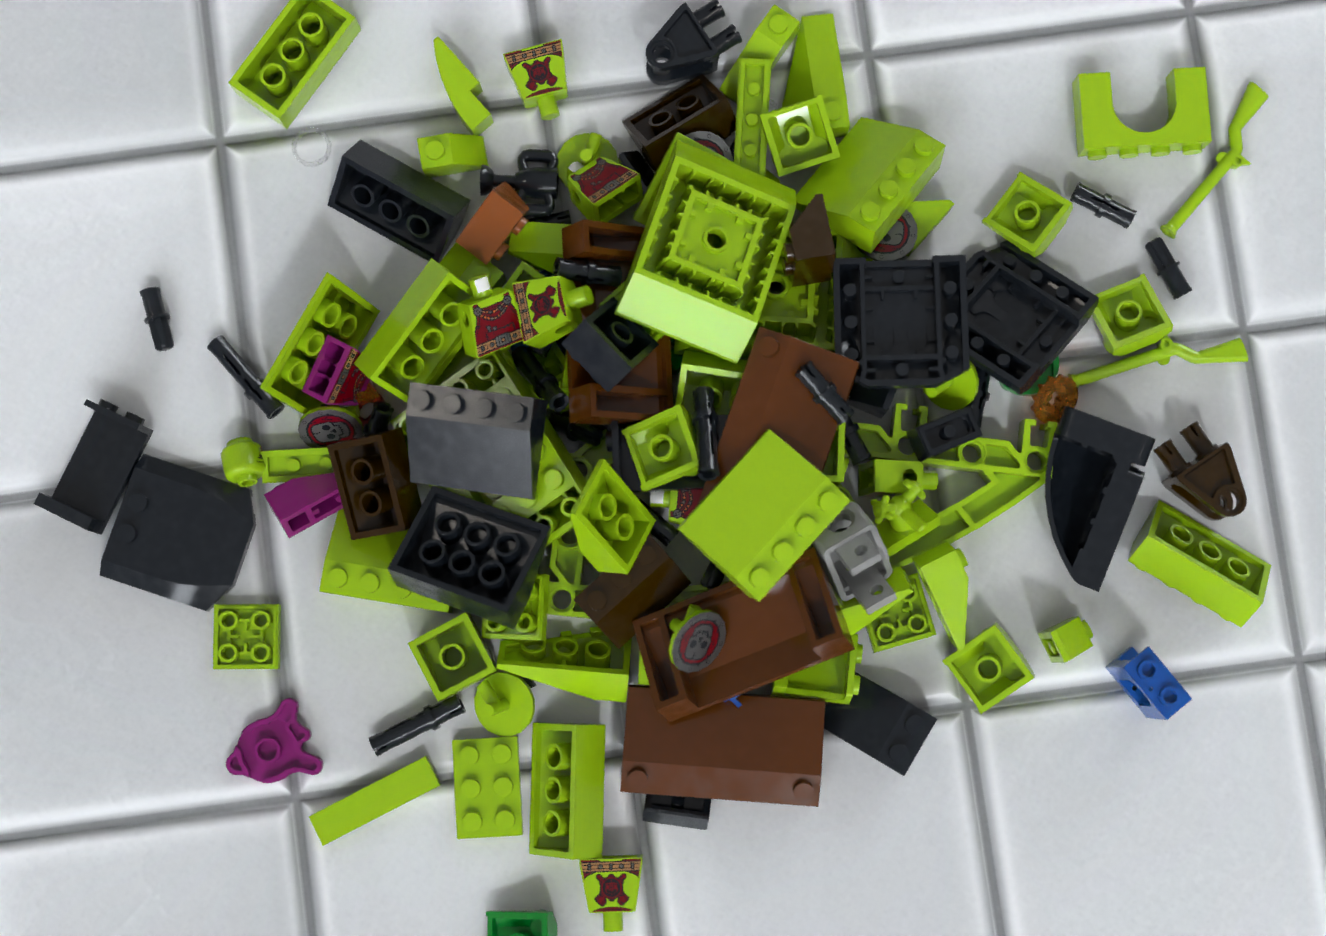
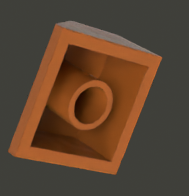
M504 181L490 192L455 242L485 265L493 259L499 261L510 247L505 242L512 233L518 236L529 221L524 216L530 209L512 186Z

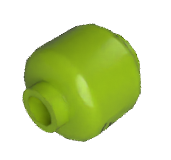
M238 437L227 443V446L221 452L224 475L228 481L238 483L240 487H250L257 484L258 479L262 477V473L266 469L260 452L263 450L259 443L252 441L249 437Z

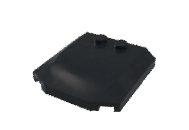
M1008 240L1000 242V247L988 252L981 250L974 253L966 262L970 361L1020 395L1033 386L1088 322L1098 305L1099 297L1032 255L1023 252Z
M966 255L932 256V259L890 261H866V257L835 258L833 266L834 348L836 354L860 363L854 383L867 389L936 388L969 371Z
M143 454L134 467L103 553L100 576L204 611H210L214 607L213 605L235 586L255 531L256 517L253 513L252 490Z

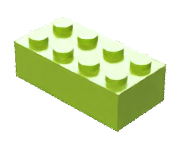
M290 0L230 79L229 85L241 98L288 129L361 31L356 17L331 0Z

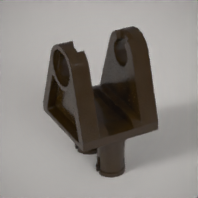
M1195 421L1179 432L1196 454L1192 462L1186 463L1171 439L1153 450L1170 473L1168 478L1161 482L1163 486L1204 518L1218 521L1226 517L1236 516L1245 509L1247 496L1228 442L1221 445H1213L1199 426L1198 421ZM1231 493L1236 497V507L1234 509ZM1220 497L1224 501V508L1220 504Z

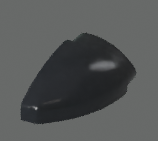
M1065 406L1053 435L1047 458L1045 473L1047 517L1053 540L1070 576L1079 585L1099 592L1145 475V472L1131 466V464L1134 463L1145 467L1156 439Z

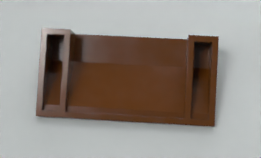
M582 219L562 228L563 258L576 261L591 259L595 263L602 265L620 266L622 270L621 285L627 279L645 227ZM571 280L576 288L584 286L580 281ZM592 283L589 287L593 293L594 302L591 305L580 308L582 321L599 308V304L618 287ZM664 335L657 341L659 345L608 393L600 384H597L592 379L587 370L578 361H575L567 351L570 423L605 425L611 424V421L618 420L619 424H636L674 407L670 337Z
M759 327L717 447L720 476H717L715 480L705 482L698 505L767 429L773 431L822 473L839 425L836 424V421L821 404H816L812 400L813 395L794 374L797 370L801 371L800 367L805 363L812 361L824 378L837 386V393L847 403L860 363L797 338Z
M815 547L806 550L760 602L749 598L730 581L632 621L656 711L670 722L855 650L845 618ZM694 604L701 607L702 610H710L720 615L725 622L726 637L719 655L710 665L700 671L687 673L676 668L671 662L669 647L674 632L670 629L669 625L675 618L683 621L689 605Z
M628 685L620 792L818 807L822 773L825 700L743 693L737 697L742 704L739 708L730 700L723 701L670 722L656 711L650 686Z

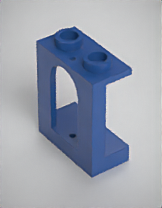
M1149 646L1139 654L1133 647H1129L1105 667L1146 718L1168 720L1192 700L1190 695Z

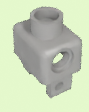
M849 502L811 545L812 548L815 547L829 582L841 600L848 601L856 597L866 613L870 615L897 599L894 590L885 580L890 577L893 571L889 561L890 557L877 527L856 502ZM876 591H882L878 595H873Z

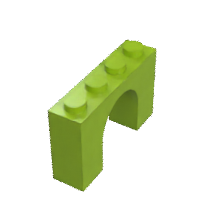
M1174 68L1166 77L1167 121L1164 127L1152 132L1134 131L1118 119L1113 108L1110 72L1078 74L1072 82L1078 157L1087 156L1088 160H1101L1107 158V155L1119 154V158L1127 159L1137 157L1139 153H1151L1153 157L1169 155L1170 151H1182L1183 155L1201 153L1212 142L1206 68Z

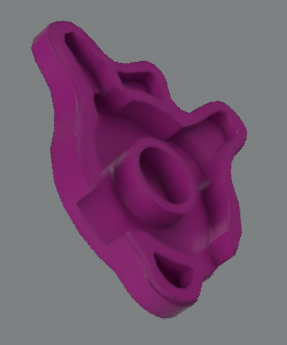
M293 698L284 699L281 701L277 711L271 716L256 720L242 731L238 744L226 760V768L231 774L244 775L262 783H274L296 772L317 775L322 771V759L305 752L302 748L303 743L311 738L312 733L307 727L300 724L297 719L299 711L298 702Z

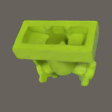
M905 479L903 481L907 489L902 495L893 496L891 499L889 495H884L880 501L873 499L870 502L873 506V514L875 515L874 522L878 524L876 527L889 557L941 525L939 515L922 501L926 498L924 489L918 482ZM917 496H919V497L921 498V499H918L917 501L913 502V501L916 499Z

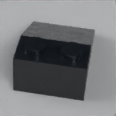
M855 672V675L860 676L858 695H853L849 705L828 702L825 707L824 729L895 772L905 776L937 718Z

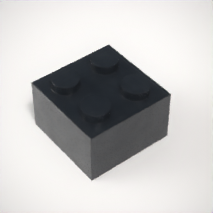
M614 297L584 319L561 343L575 361H578L592 376V379L597 384H600L607 393L659 345L640 324L614 314L618 304Z

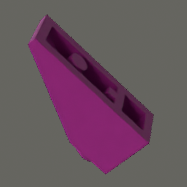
M334 473L293 478L264 494L272 512L288 538L343 509Z

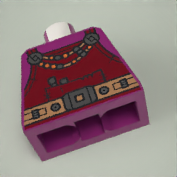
M327 335L302 391L328 405L357 406L361 402L364 393L374 388L375 382L371 381L353 364L361 352Z

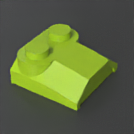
M822 94L759 115L778 177L841 157Z
M1019 172L1015 181L988 216L983 218L982 223L1023 252L1037 257L1048 248L1064 227L1073 209V203Z
M1144 273L1135 279L1095 294L1099 297V301L1092 316L1103 336L1104 348L1112 355H1127L1154 344L1173 329L1174 325Z
M678 404L621 430L631 452L642 491L645 492L683 476L692 477L698 474L696 431L685 406Z
M997 622L967 642L965 649L961 651L956 650L942 660L974 701L980 714L1035 678V674L1026 658Z

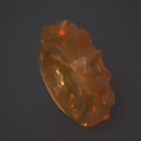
M1059 374L1057 377L1048 376L1045 384H1038L1039 391L1037 394L1031 395L1034 404L1030 408L1035 413V417L1043 423L1048 421L1058 423L1065 406L1075 408L1078 400V388L1072 379ZM1053 392H1055L1056 394H1058V396L1054 398V403L1052 405L1048 401L1052 399Z

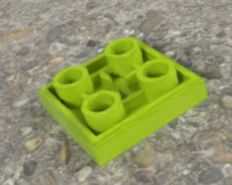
M918 573L907 575L914 592L865 626L873 653L937 635Z
M537 574L529 601L515 629L482 618L481 638L546 641L550 575Z
M214 604L213 670L280 669L281 604Z

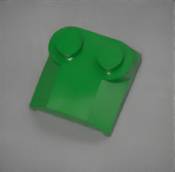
M486 911V916H488V936H557V922L552 911Z

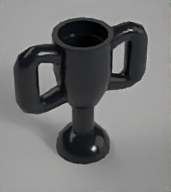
M540 149L522 151L517 160L519 172L515 175H495L488 165L482 164L480 170V195H488L494 187L506 181L512 188H515V191L523 201L526 197L545 200V204H526L530 210L525 216L545 217L551 215L555 209L559 185V170L557 168L559 160L556 153ZM527 162H548L549 164L547 167L528 168Z

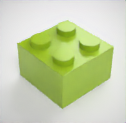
M468 612L453 618L408 643L438 702L453 696L500 670L497 669V663L484 639L481 638V633L471 614Z

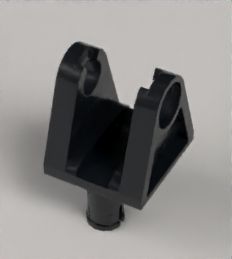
M712 0L693 13L685 2L648 43L646 48V73L652 83L668 85L695 78L701 74H711L717 71L719 55L742 42L741 35L738 31L735 33L736 27L733 24L712 38H709L703 28L725 16L722 6H718V0ZM664 60V61H666V62H664V63H659V62H657V61ZM652 68L657 72L669 71V73L666 75H656Z

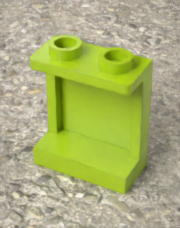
M858 634L851 636L855 650L773 681L771 695L824 699L825 702L849 705L853 695H858L860 688V676L855 675L856 663L861 664L863 644H858Z

